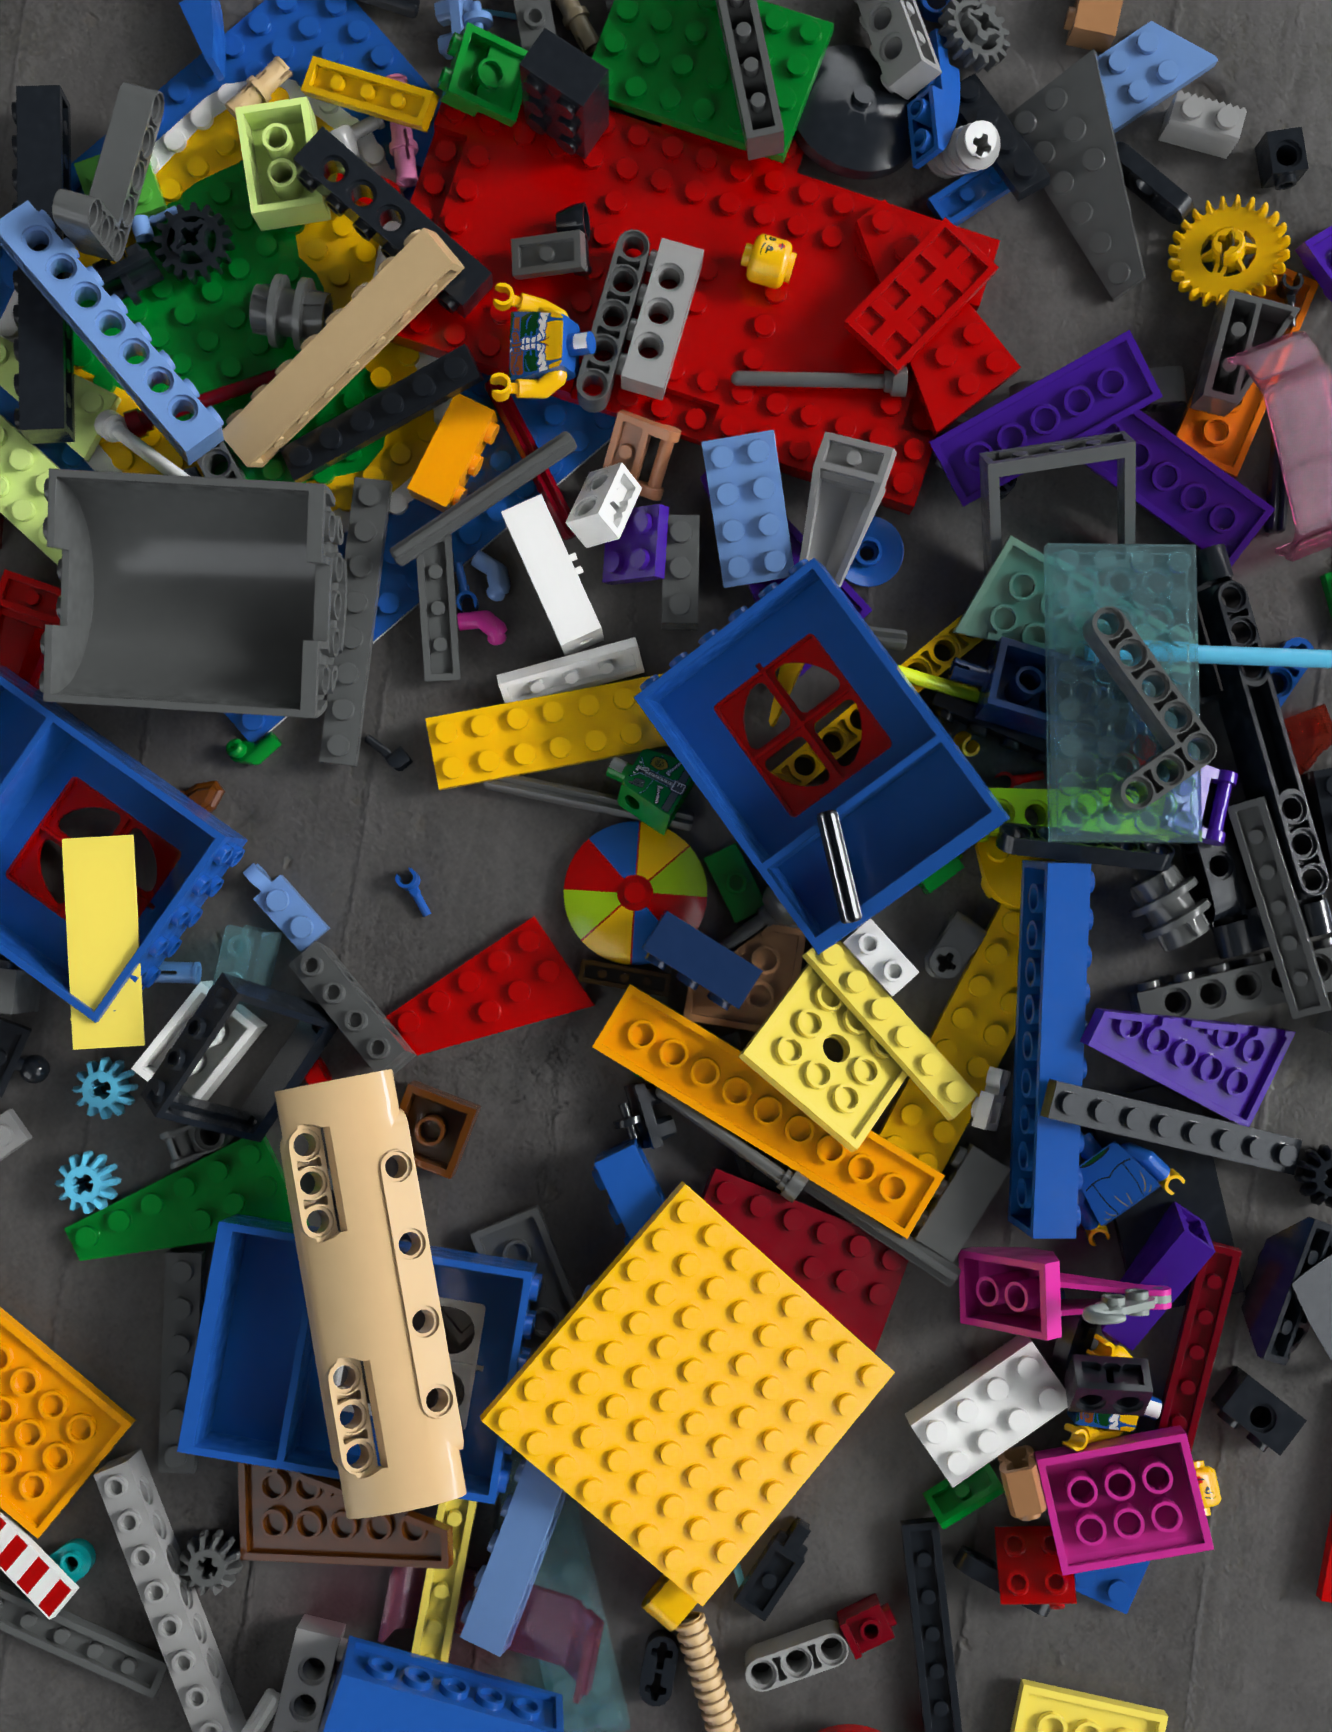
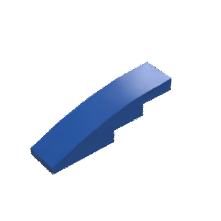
M183 0L179 2L208 65L218 81L225 79L226 42L220 1Z

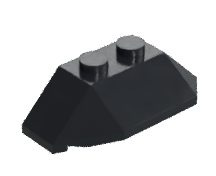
M1307 1217L1266 1239L1264 1247L1259 1253L1256 1269L1250 1284L1246 1288L1245 1298L1241 1306L1258 1357L1286 1366L1290 1360V1354L1297 1349L1307 1334L1310 1324L1298 1301L1292 1283L1317 1263L1332 1255V1225L1312 1217Z

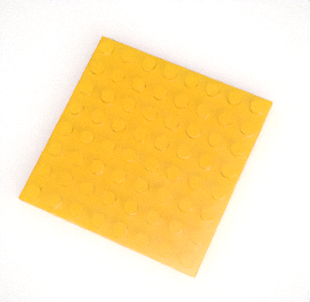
M681 1181L480 1415V1419L703 1607L895 1372L688 1185Z

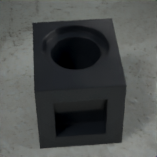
M1302 127L1268 131L1255 147L1261 189L1275 187V190L1289 189L1295 186L1309 169ZM1276 157L1284 159L1287 166L1280 164Z

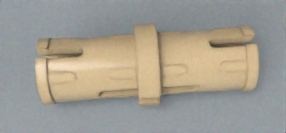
M275 56L255 77L251 75L246 79L247 84L225 103V107L237 120L235 107L269 102L272 99L271 94L293 75L292 71L289 70L288 65L279 56Z

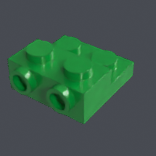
M467 22L460 34L454 32L450 40L447 54L453 58L450 68L444 66L438 80L437 88L443 91L440 102L473 117L477 112H480L512 127L516 123L523 99L519 64L528 51Z

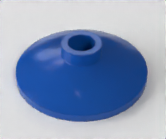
M873 517L845 580L860 587H876L888 582L895 576L903 561L904 545L899 532L891 523L880 517ZM862 549L871 550L873 558L864 560L860 556V551Z

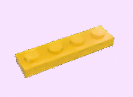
M312 56L301 87V91L307 97L426 133L440 99L434 91L316 56Z

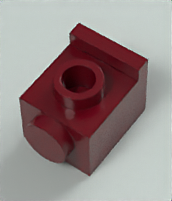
M876 1593L837 1611L839 1625L856 1660L863 1657L862 1653L895 1638L892 1626L897 1624L888 1602L881 1605ZM868 1624H874V1625H876V1626H874V1627H872V1628H869V1629H867V1630L864 1631V1628H865Z

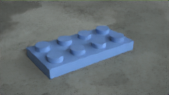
M774 430L701 442L724 588L790 577L788 571L794 566Z

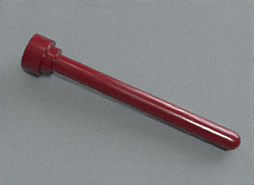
M277 368L202 393L198 399L207 408L249 394L258 387L269 384L277 376L275 374ZM138 408L123 412L129 431L140 439L149 436V431L154 430L155 425L142 410L140 411ZM180 412L175 416V418L182 417L184 415L190 414L191 412Z

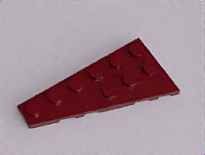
M712 1167L701 1198L865 1346L875 1352L908 1260L850 1222L796 1200L791 1203L776 1192Z

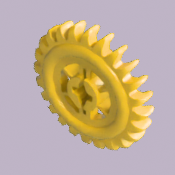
M1239 194L1236 195L1231 207H1228L1225 197L1221 196L1219 208L1216 210L1212 207L1210 201L1207 200L1205 203V215L1198 213L1197 209L1193 208V224L1184 219L1181 223V229L1184 234L1174 231L1172 237L1177 246L1170 244L1168 247V253L1172 257L1168 259L1167 264L1171 270H1174L1171 273V280L1180 282L1178 291L1181 293L1190 291V301H1195L1202 297L1203 307H1207L1212 301H1216V305H1218L1219 301L1229 290L1249 295L1255 293L1260 297L1265 296L1266 288L1264 285L1273 287L1277 284L1276 275H1281L1286 271V266L1283 262L1290 258V251L1286 248L1290 245L1291 238L1289 235L1282 237L1287 231V224L1283 222L1276 226L1279 221V212L1275 211L1266 218L1269 207L1268 203L1265 202L1259 210L1255 211L1254 197L1250 198L1245 207H1241ZM1245 236L1249 237L1253 244L1246 243ZM1212 240L1211 249L1202 254L1204 247ZM1256 253L1254 260L1246 269L1244 266L1245 255ZM1203 263H1213L1212 273L1206 269ZM1236 270H1238V271L1240 272L1239 274H1236V275H1232V276H1228V277L1226 276L1227 273H1232V272H1235Z

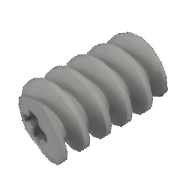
M985 120L959 126L953 131L951 140L944 151L930 160L927 165L937 177L944 179L987 169L995 162L999 155L1001 147L999 133L991 122Z

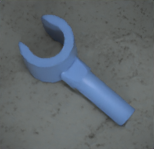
M175 205L150 217L147 215L134 216L131 227L136 242L147 243L153 240L154 233L152 227H155L157 223L167 220L164 214L166 211L172 215L178 214Z

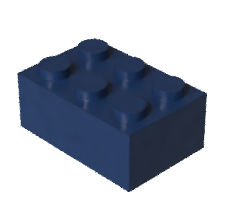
M666 910L642 946L643 950L648 952L644 957L647 961L663 971L667 965L679 971L676 978L695 991L699 985L710 991L707 995L708 999L725 1010H728L730 1005L739 1009L763 972L758 967Z

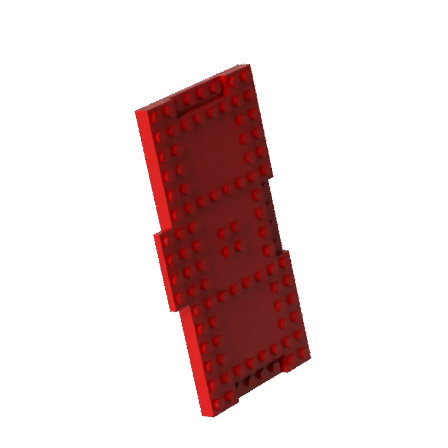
M523 99L516 123L512 127L480 112H477L473 117L441 102L434 122L435 133L410 202L492 273L493 287L465 319L456 311L453 314L448 312L435 297L390 343L436 358H440L465 344L469 347L481 373L492 376L494 373L500 372L509 377L511 312L517 311V307L512 306L506 311H500L495 308L493 299L500 301L509 299L506 293H500L495 290L496 284H509L514 291V295L517 296L525 293L545 299L564 309L568 317L579 325L580 332L591 331L617 240L622 233L631 229L643 232L648 237L650 243L649 256L652 249L658 251L662 238L704 250L703 265L663 401L621 389V375H617L607 407L599 412L617 418L618 412L623 409L660 424L674 426L682 431L679 439L702 446L701 442L774 430L780 472L809 482L812 479L813 465L825 431L895 449L897 454L885 486L886 492L880 505L910 515L915 507L933 451L929 442L934 440L936 436H933L930 428L931 422L925 406L922 407L918 396L919 390L909 369L906 397H891L890 393H883V389L736 386L731 381V375L735 371L884 374V370H889L843 327L844 320L879 285L873 268L869 266L855 229V224L860 217L879 204L881 200L798 173L804 152L794 138L784 163L765 157L748 160L747 152L665 124L659 127L609 110V126L586 159H583L576 153L574 155L566 153L559 147L556 140L546 133L540 135L533 131L525 120ZM585 202L590 218V240L588 241L592 274L576 276L574 273L522 280H517L513 277L511 239L557 233L556 212L572 204ZM890 204L919 242L941 222V220ZM956 226L994 262L1001 240ZM760 234L788 240L792 244V252L797 253L789 283L783 282L780 288L773 289L750 282L746 276L747 267L741 265L746 243L754 245L757 236ZM629 249L624 252L627 256L633 258L642 254L637 249ZM650 272L646 273L643 284L648 285L651 276ZM664 280L660 283L665 289H674L678 286L673 280ZM619 283L614 287L620 292H627L632 289L628 283ZM986 284L968 301L976 312L980 306ZM640 306L636 307L635 319H638L641 310ZM654 314L650 317V320L656 324H662L668 318L663 314ZM609 317L604 322L610 327H616L622 323V320L618 317ZM627 340L623 353L628 354L631 341ZM644 348L639 352L642 357L647 359L658 355L657 351L653 348ZM599 351L594 357L599 361L605 362L612 358V354L607 351ZM584 355L579 356V371ZM577 377L567 380L551 396L579 405L576 389ZM590 385L584 390L589 396H597L603 391L597 385Z

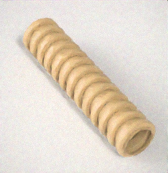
M697 1611L690 1612L675 1631L679 1632L677 1639L682 1643L680 1646L681 1652L686 1654L684 1661L685 1664L689 1665L687 1671L692 1677L691 1684L695 1688V1697L699 1699L698 1707L702 1710V1719L706 1721L705 1729L707 1732H740V1727L736 1723V1714L732 1712V1702L728 1701L730 1695L725 1690L726 1682L724 1679H721L723 1672L718 1667L719 1659L715 1657V1647L711 1645L713 1641L712 1637L708 1634L709 1627L704 1623L706 1621L705 1614Z

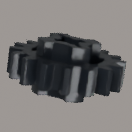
M191 202L190 210L185 211L183 206L178 204V214L172 215L166 211L164 214L168 222L166 224H156L162 236L153 237V242L159 248L155 251V255L160 262H163L162 266L169 274L174 272L178 281L182 282L188 276L191 283L197 285L198 277L203 276L209 283L211 282V272L215 271L217 274L222 275L223 271L220 264L222 262L231 264L232 262L226 251L235 250L231 239H228L233 233L229 226L225 225L226 221L220 213L214 215L209 205L206 204L202 211H200L196 202Z

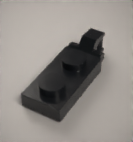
M797 1516L786 1533L779 1529L776 1535H773L734 1594V1602L764 1622L766 1621L805 1562L804 1556L808 1547L803 1545L811 1532L809 1523Z

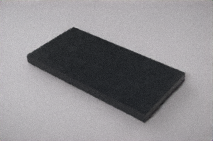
M1161 1084L1115 1094L1203 1115L1201 1105ZM1092 1128L1094 1138L1103 1149L1114 1141L1119 1145L1131 1142L1153 1151L1169 1168L1177 1171L1185 1180L1184 1184L1177 1178L1169 1182L1168 1187L1175 1194L1170 1195L1162 1187H1159L1113 1220L1125 1272L1174 1201L1205 1222L1213 1242L1234 1246L1213 1156ZM1239 1266L1231 1295L1245 1292ZM1191 1282L1172 1303V1308L1186 1305Z

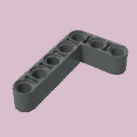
M124 82L118 91L89 195L62 188L55 194L52 205L53 219L81 253L114 262L120 261L124 254L164 113L165 102L161 91Z
M1104 606L1084 622L1082 630L1085 641L1164 749L1112 787L1110 801L1117 811L1125 814L1148 807L1209 764L1216 756L1217 744L1124 613L1116 607ZM1098 619H1103L1110 624V635L1099 631L1097 627ZM1120 650H1126L1132 655V666L1125 665L1121 661ZM1143 681L1151 682L1154 685L1156 692L1154 697H1149L1144 693L1142 689ZM1166 711L1176 716L1178 720L1176 729L1166 724ZM1189 742L1198 746L1200 750L1199 760L1189 756L1187 751ZM1158 764L1165 765L1170 773L1168 782L1162 781L1156 773ZM1128 785L1135 787L1139 793L1137 804L1131 803L1125 795Z

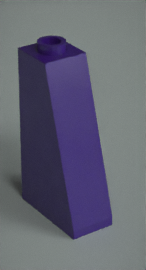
M1174 1201L1120 1281L1171 1287L1173 1303L1216 1252L1205 1222ZM1167 1309L1149 1310L1148 1316L1126 1315V1321L1123 1323L1101 1325L1102 1333L1113 1344L1118 1346L1123 1344L1133 1351Z

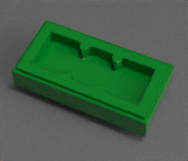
M734 843L704 858L734 922L737 923L757 913V909L764 905L762 894L737 844Z

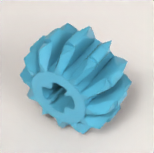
M103 1057L99 1063L94 1060L89 1061L86 1064L87 1072L80 1071L77 1073L76 1077L83 1084L74 1086L72 1090L83 1095L76 1105L80 1107L89 1104L87 1115L95 1116L99 1112L101 1119L105 1120L111 1118L112 1113L117 1116L124 1114V1105L134 1104L135 1099L128 1092L137 1090L139 1086L136 1083L129 1084L128 1079L133 1077L135 1072L133 1070L122 1072L124 1061L117 1060L112 1064L110 1057ZM105 1082H108L111 1087L110 1090L106 1091L107 1094H103L101 1087L105 1086Z
M88 1150L83 1153L82 1157L78 1154L70 1156V1165L60 1166L59 1172L65 1178L57 1180L54 1185L64 1187L65 1192L59 1196V1200L63 1201L70 1198L69 1210L75 1211L82 1207L83 1213L89 1214L93 1212L95 1207L99 1210L108 1206L107 1199L112 1200L117 1197L118 1193L111 1186L120 1184L122 1179L112 1177L111 1172L115 1171L118 1165L113 1163L106 1166V1154L102 1153L95 1158L94 1152ZM87 1175L92 1179L89 1183H93V1187L89 1189L85 1186L88 1181H84V1177Z

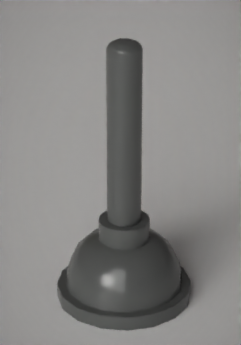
M767 885L762 896L764 905L757 909L758 914L718 943L729 950H733L765 925L770 927L777 922L783 926L796 925V923L769 885Z

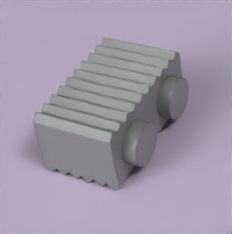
M1180 90L1165 112L1158 141L1227 159V156H1229L1240 139L1247 110L1245 107L1240 109L1238 105L1233 107L1231 103L1226 105L1224 101L1219 103L1217 99L1212 101L1210 97L1205 100L1203 95L1198 98L1196 94L1192 96L1189 92L1184 94Z

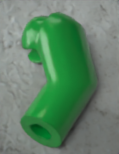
M270 731L257 743L234 738L227 743L226 752L236 763L256 766L274 753L282 745V742Z

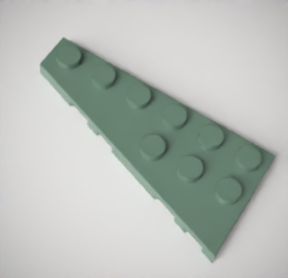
M1012 535L1006 539L952 632L996 642L1003 636L1070 657L1084 659L1085 638L1082 630L1084 622L1098 609L1104 606H1113L1124 613L1144 643L1199 645ZM1098 619L1097 627L1099 631L1110 635V624L1103 619ZM1122 661L1125 665H1133V661ZM1159 662L1168 676L1182 678L1191 664Z

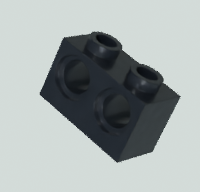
M1073 1354L1064 1377L1069 1412L1144 1416L1153 1395L1148 1359Z

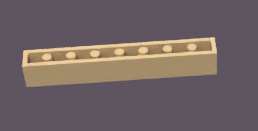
M426 228L412 232L404 240L403 245L405 247L395 257L390 256L385 259L377 268L378 274L369 283L365 282L358 286L351 295L352 300L344 308H339L332 312L326 319L327 325L318 334H313L305 339L300 346L301 351L293 359L286 360L276 369L275 374L277 376L269 384L258 387L250 397L252 401L244 409L235 411L227 418L226 423L228 425L222 430L224 440L247 467L263 468L280 451L279 449L284 447L465 268L436 232Z

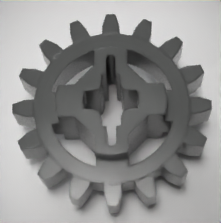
M950 0L941 10L943 14L938 18V22L943 27L938 33L946 37L947 41L943 45L944 48H952L954 51L952 59L956 60L959 58L962 60L963 68L967 69L972 64L976 73H979L983 68L986 72H989L1006 57L1005 51L1010 47V43L1005 38L1010 32L1002 28L1001 24L1005 19L1004 17H996L994 14L996 7L994 5L988 6L986 0Z

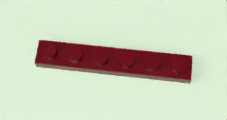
M1213 1241L1216 1252L1191 1282L1162 1397L1161 1413L1154 1429L1180 1425L1187 1434L1191 1452L1242 1254L1238 1247Z

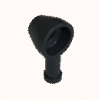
M575 203L556 212L557 233L579 229L585 233L586 271L575 272L574 275L586 276L592 274L588 241L590 240V218L586 203Z

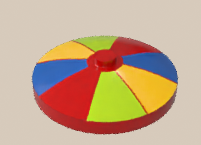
M641 821L611 825L591 836L575 853L568 867L564 882L565 910L576 935L589 949L599 956L612 962L626 965L651 964L644 958L648 952L643 950L642 946L665 910L698 929L704 917L707 904L705 873L700 860L692 848L680 836L669 829L665 835H662Z

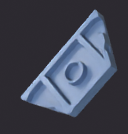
M1150 21L1097 57L1114 134L1212 69L1218 62L1217 57L1153 21Z

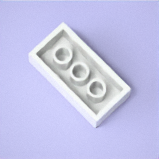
M1017 1335L905 1413V1416L951 1486L955 1487L1068 1408L1065 1388L1029 1337Z

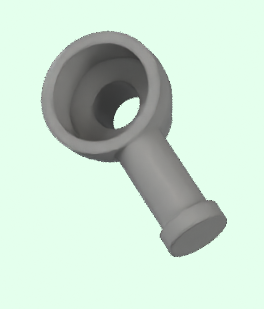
M368 116L351 126L342 125L330 131V133L359 157L357 140L377 129L385 128V123L383 119Z

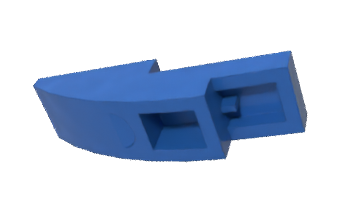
M937 28L931 31L928 36L942 73L916 93V98L907 104L912 164L915 169H920L944 151L951 140L959 114L960 71L949 64L948 49L943 46L947 39L939 35V29Z

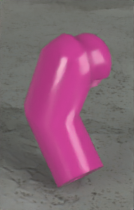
M481 610L457 613L459 631L480 629L488 636L487 640L491 645H501L506 641L505 632L507 627L492 612Z

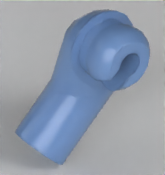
M478 550L471 561V566L487 575L489 585L486 590L487 596L493 601H502L505 594L509 593L511 587L508 570L501 562Z

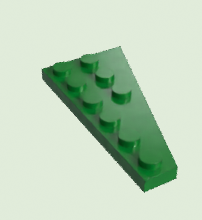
M265 1135L261 1143L242 1138L64 1228L79 1260L84 1261L213 1242L216 1239L218 1222L236 1214L292 1223L284 1172Z

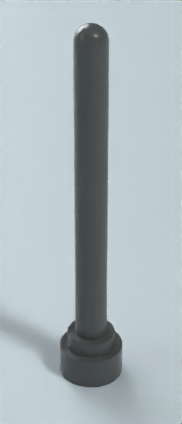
M904 367L897 375L893 374L890 370H884V374L735 371L731 375V381L736 386L883 389V393H890L891 397H906L908 368Z
M656 1088L655 1094L659 1099L777 1183L776 1187L781 1190L780 1195L791 1203L794 1202L809 1180L798 1171L794 1173L790 1169L787 1171L783 1170L726 1128L662 1089Z

